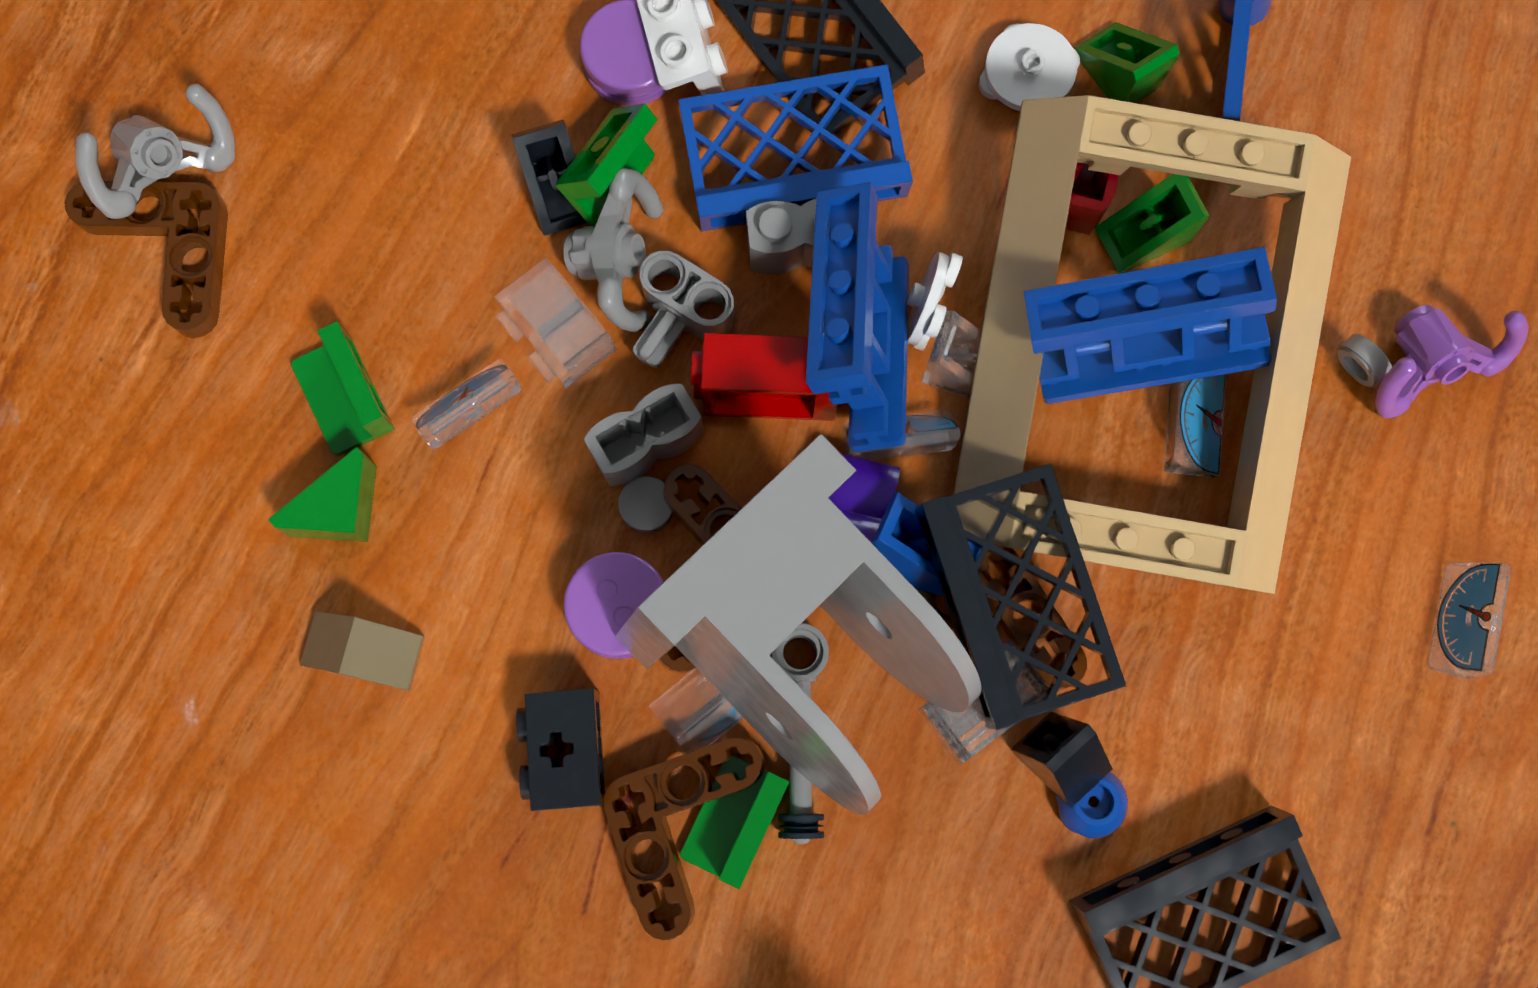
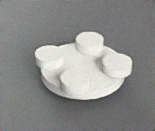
M1035 23L1009 25L993 41L989 48L985 61V70L979 79V90L985 97L998 99L1006 106L1020 111L1021 103L1025 99L1066 97L1077 75V69L1080 64L1079 54L1062 34L1048 26Z
M937 252L930 262L921 284L914 283L907 305L913 306L908 320V343L912 344V348L923 351L929 338H936L946 314V307L937 303L942 298L946 286L950 288L953 286L958 276L963 256L951 253L949 256Z

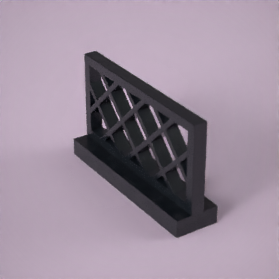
M715 0L778 83L803 79L789 77L783 70L786 51L814 54L810 77L819 76L822 55L850 58L848 71L857 69L858 59L880 61L883 65L888 64L893 90L903 82H906L909 86L925 73L923 54L881 0H833L839 9H830L831 0H823L822 8L794 5V0H786V4L758 0ZM738 10L748 11L746 21ZM756 12L784 15L780 39L762 38L755 34L753 30ZM792 16L820 19L816 43L788 40ZM828 20L851 23L855 29L852 47L824 44ZM861 38L870 49L860 48ZM768 49L778 50L776 60ZM878 83L874 86L857 85L847 97V100L851 102L852 94L861 95L852 103L865 112L881 100ZM844 88L833 90L837 93H841ZM816 92L809 93L807 100L803 96L796 107L803 115L819 124L821 118L813 109ZM842 109L832 118L825 130L834 135L855 118Z
M1051 464L947 497H939L921 503L915 508L956 636L970 656L980 678L981 694L977 699L988 729L1000 730L1018 724L1021 720L1126 687ZM1041 480L1048 505L1038 522L1010 506L1020 486ZM1009 490L1003 503L989 497ZM977 500L998 511L985 539L964 530L957 506ZM1005 516L1035 530L1021 558L992 544ZM1051 516H1053L1058 532L1047 526ZM1042 534L1063 545L1067 559L1058 577L1028 563ZM968 541L980 547L975 559L973 558ZM987 552L1017 566L1003 595L982 585L978 570ZM1024 570L1053 585L1039 614L1011 600ZM1070 571L1072 572L1076 587L1065 582ZM1061 589L1082 601L1085 615L1076 633L1047 619ZM987 597L998 602L993 615ZM1006 607L1035 621L1021 651L1002 642L1000 639L997 625ZM1043 626L1072 640L1058 670L1029 656ZM1089 627L1091 628L1095 643L1084 638ZM1080 645L1100 655L1107 679L1085 685L1066 675ZM1005 652L1017 658L1012 670H1010ZM1027 663L1054 678L1043 700L1022 706L1015 682L1024 664ZM1062 682L1076 688L1056 695Z
M1271 805L1070 899L1069 902L1078 922L1084 926L1110 988H1135L1139 975L1164 984V988H1238L1341 939L1298 838L1303 837V834L1295 816ZM1285 850L1292 869L1283 890L1260 881L1267 859ZM1250 867L1248 875L1239 873V871ZM1227 877L1245 882L1233 914L1208 904L1216 882ZM1300 886L1306 898L1297 895ZM1257 887L1281 896L1270 928L1246 919ZM1199 891L1196 899L1188 897V895ZM1176 901L1193 907L1182 938L1157 929L1164 907ZM1294 902L1310 907L1319 929L1298 939L1283 933ZM1205 912L1230 921L1219 952L1194 943ZM1148 915L1145 924L1136 921ZM1125 925L1142 931L1131 962L1112 956L1103 935ZM1243 926L1267 935L1260 957L1248 963L1232 957ZM1153 936L1179 946L1168 977L1142 967ZM1280 940L1283 941V942L1288 943V944H1286V945H1284V946L1278 948V945H1279V943H1280ZM1191 951L1216 960L1209 981L1198 987L1180 982ZM1229 965L1236 967L1235 969L1226 973ZM1117 967L1127 970L1124 981Z

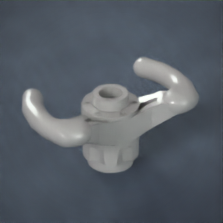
M199 84L189 85L185 95L187 100L202 113L208 122L213 134L212 143L208 145L177 137L173 131L144 116L133 115L132 118L124 119L114 126L110 138L111 152L119 160L111 190L106 187L100 174L97 139L91 133H81L76 137L75 164L80 183L90 201L106 217L120 219L130 216L136 209V204L142 190L158 179L169 177L173 172L190 166L205 168L210 172H222L234 162L236 157L235 140L229 119L219 102ZM182 149L196 152V155L182 152Z
M622 168L609 185V194L596 226H585L583 229H576L574 232L569 233L564 242L563 255L565 265L572 275H578L582 280L598 279V305L607 319L619 329L637 332L646 329L652 321V317L646 310L629 311L623 304V278L633 277L638 272L639 266L642 265L646 256V248L642 236L637 234L632 225H629L633 194L636 196L646 215L650 218L660 217L664 207L655 188L645 176L636 170Z

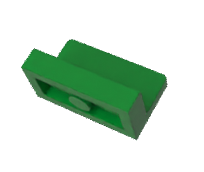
M645 103L612 109L555 184L590 226H596L609 194V185L614 180L616 174L622 168L633 169L643 174L655 157L654 151L644 138L658 119Z
M336 321L317 330L324 346L294 359L291 362V367L331 452L336 456H341L356 447L358 448L395 430L351 336Z
M731 755V759L722 764L717 776L736 772L739 779L743 780L747 777L745 768L751 764ZM763 771V775L752 786L704 803L681 850L680 857L718 876V880L740 889L789 781L771 772ZM716 778L712 785V791H716L721 788V785L717 782Z

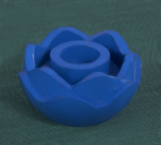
M1111 772L1072 808L1056 794L1062 823L1070 831L1087 838L1096 839L1111 834L1122 824L1127 814L1128 798L1126 790L1119 778ZM1092 796L1098 800V804L1094 808L1088 804V800Z

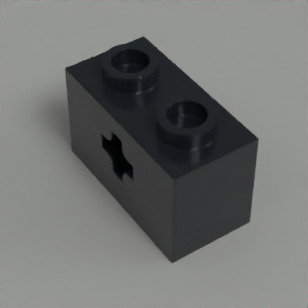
M594 688L524 694L525 708H517L516 711L519 742H527L528 765H521L519 769V787L522 800H530L531 811L604 805L605 775L599 692ZM557 735H562L563 742L573 744L574 747L573 754L564 756L563 767H559L557 759L550 758L547 755L548 747H553L557 744Z

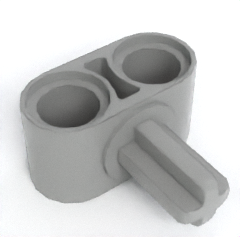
M657 251L650 254L643 261L640 267V283L647 304L657 314L633 347V354L641 362L654 368L660 366L683 331L689 332L701 340H704V333L729 334L735 323L734 297L730 289L723 282L671 251ZM663 274H670L679 279L678 284L668 291H660L652 286L653 281ZM707 302H715L725 309L718 318L713 320L703 319L696 314L697 309Z

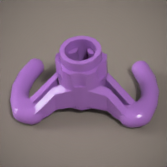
M1423 305L1407 313L1400 319L1394 329L1397 335L1395 341L1406 357L1399 359L1377 389L1374 402L1378 415L1383 418H1393L1402 415L1409 409L1411 402L1415 400L1418 393L1429 384L1441 382L1443 385L1451 384L1462 378L1468 371L1489 377L1506 369L1520 353L1527 339L1529 325L1524 314L1519 311H1511L1506 314L1504 318L1505 336L1494 349H1490L1463 336L1441 309H1435L1432 305Z

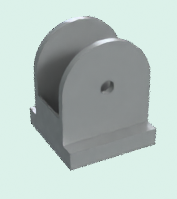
M820 434L634 611L615 637L646 670L672 647L676 646L740 715L792 767L838 804L854 813L866 815L881 799L880 788L872 772L837 726L773 660L770 654L820 605L851 639L885 671L915 694L942 709L952 712L967 710L981 694V682L970 656L946 622L828 498L856 469Z

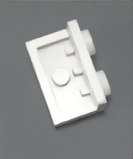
M637 0L660 86L664 90H669L693 81L702 95L725 92L720 75L728 73V69L719 43L711 44L707 28L715 26L708 0Z

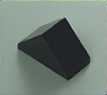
M564 119L511 134L543 235L586 224L585 219L555 186L556 182L575 159Z
M1053 712L1046 715L1010 749L1022 763L1070 808L1113 770L1097 733L1089 724Z

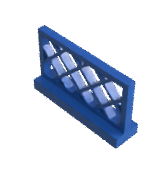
M888 64L678 99L701 232L746 224V211L761 203L784 201L802 206L806 202L816 199L817 192L866 182L872 183L877 194V202L908 197L913 179L910 163L905 158ZM878 82L881 102L871 116L847 100L855 86ZM844 88L840 95L833 89ZM818 92L833 103L819 124L795 109V106L804 94ZM791 97L788 103L780 98ZM766 101L781 111L766 133L742 118L752 103ZM740 105L735 112L728 108ZM840 108L864 124L850 145H847L825 130ZM715 110L729 121L714 142H712L694 129L692 113ZM883 111L886 126L877 120ZM788 117L812 132L797 154L773 139ZM736 125L760 141L745 163L721 148ZM870 129L889 141L892 154L891 159L872 162L856 151ZM818 138L843 154L831 169L818 170L804 160V157ZM697 143L707 149L701 160ZM766 147H769L791 162L781 177L766 179L751 169ZM714 155L738 171L728 186L705 190L702 172ZM849 158L857 163L855 165L844 166L849 160ZM797 167L805 172L802 174L792 175L794 171L797 169ZM745 176L753 181L740 184Z

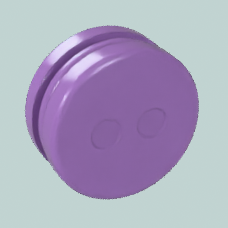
M618 0L597 10L585 24L580 39L581 57L586 77L592 88L605 100L621 106L648 104L659 99L668 90H664L659 84L637 0Z
M610 552L588 560L573 574L565 591L564 614L570 631L583 646L601 657L608 659L633 658L634 656L615 636L634 611L664 583L661 576L647 561L629 553Z

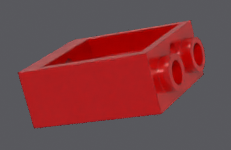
M704 333L703 351H693L691 384L694 385V399H703L705 416L834 421L837 405H832L829 400V392L814 395L806 383L808 337Z

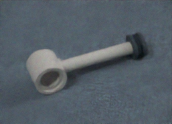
M801 623L771 653V657L811 698V682H817V675L825 668L829 657V647L826 638L817 628ZM802 638L812 644L815 650V660L810 667L800 670L794 669L786 663L783 656V648L790 640ZM789 764L790 814H778V820L784 821V825L779 826L783 827L784 831L778 832V838L792 839L795 844H807L811 839L824 838V831H818V827L823 826L819 825L818 821L824 820V814L812 813V783Z

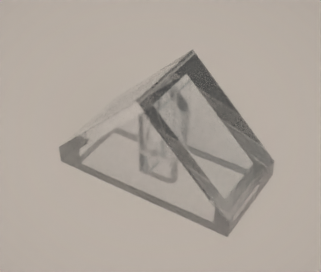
M946 311L921 382L970 398L981 330L955 311Z

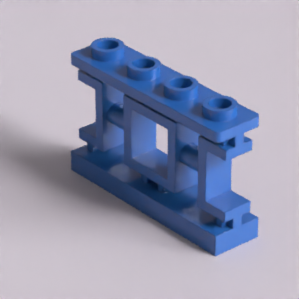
M871 182L817 192L806 383L814 395L829 392V400L832 405L849 404L848 445L853 452L898 447L904 445L906 441L909 263L904 256L893 258L891 246H879L876 241L877 194Z
M1265 247L1024 291L1034 354L1044 352L1039 378L1043 399L1046 404L1265 368L1271 362L1269 350L1271 340L1265 313L1276 311L1277 297Z

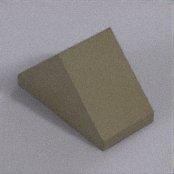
M315 611L300 666L410 691L424 636L357 617Z

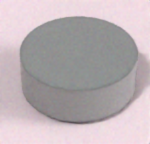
M1352 334L1337 348V357L1343 368L1351 377L1364 386L1377 387L1392 368L1384 352L1363 335Z
M643 476L633 479L622 489L618 500L619 512L626 525L632 530L644 534L655 533L663 529L670 522L673 513L664 501V482L654 477Z

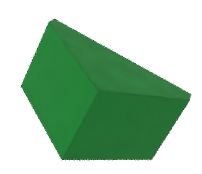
M1114 22L1074 48L1079 54L1081 64L1108 99L1137 103L1161 88L1180 54L1177 44Z
M1171 174L1097 225L1095 230L1117 272L1124 273L1190 243L1210 215L1189 177Z
M356 447L268 520L276 529L290 537L368 542L377 466Z

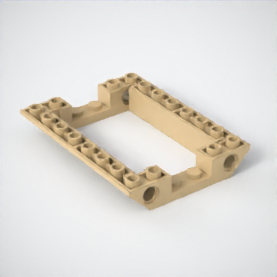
M1091 95L1023 100L1020 108L953 494L1023 473L1044 352L1037 354L1033 352L1024 291L1056 285L1077 162L1089 164L1088 170L1122 175L1131 166L1231 184L1229 194L1259 200H1263L1268 196L1291 199L1283 204L1271 273L1277 297L1276 311L1265 313L1271 340L1269 346L1271 362L1268 367L1254 370L1227 527L1063 499L1084 561L1275 594L1351 156L1315 134ZM1019 488L1010 507L1039 522L1048 505V501L1044 495L1021 492ZM1009 490L989 497L1003 503ZM977 500L957 506L964 530L985 539L998 511ZM1005 516L992 544L1025 550L1035 530ZM1051 516L1047 526L1058 532L1053 516ZM1042 534L1034 552L1067 558L1061 543Z

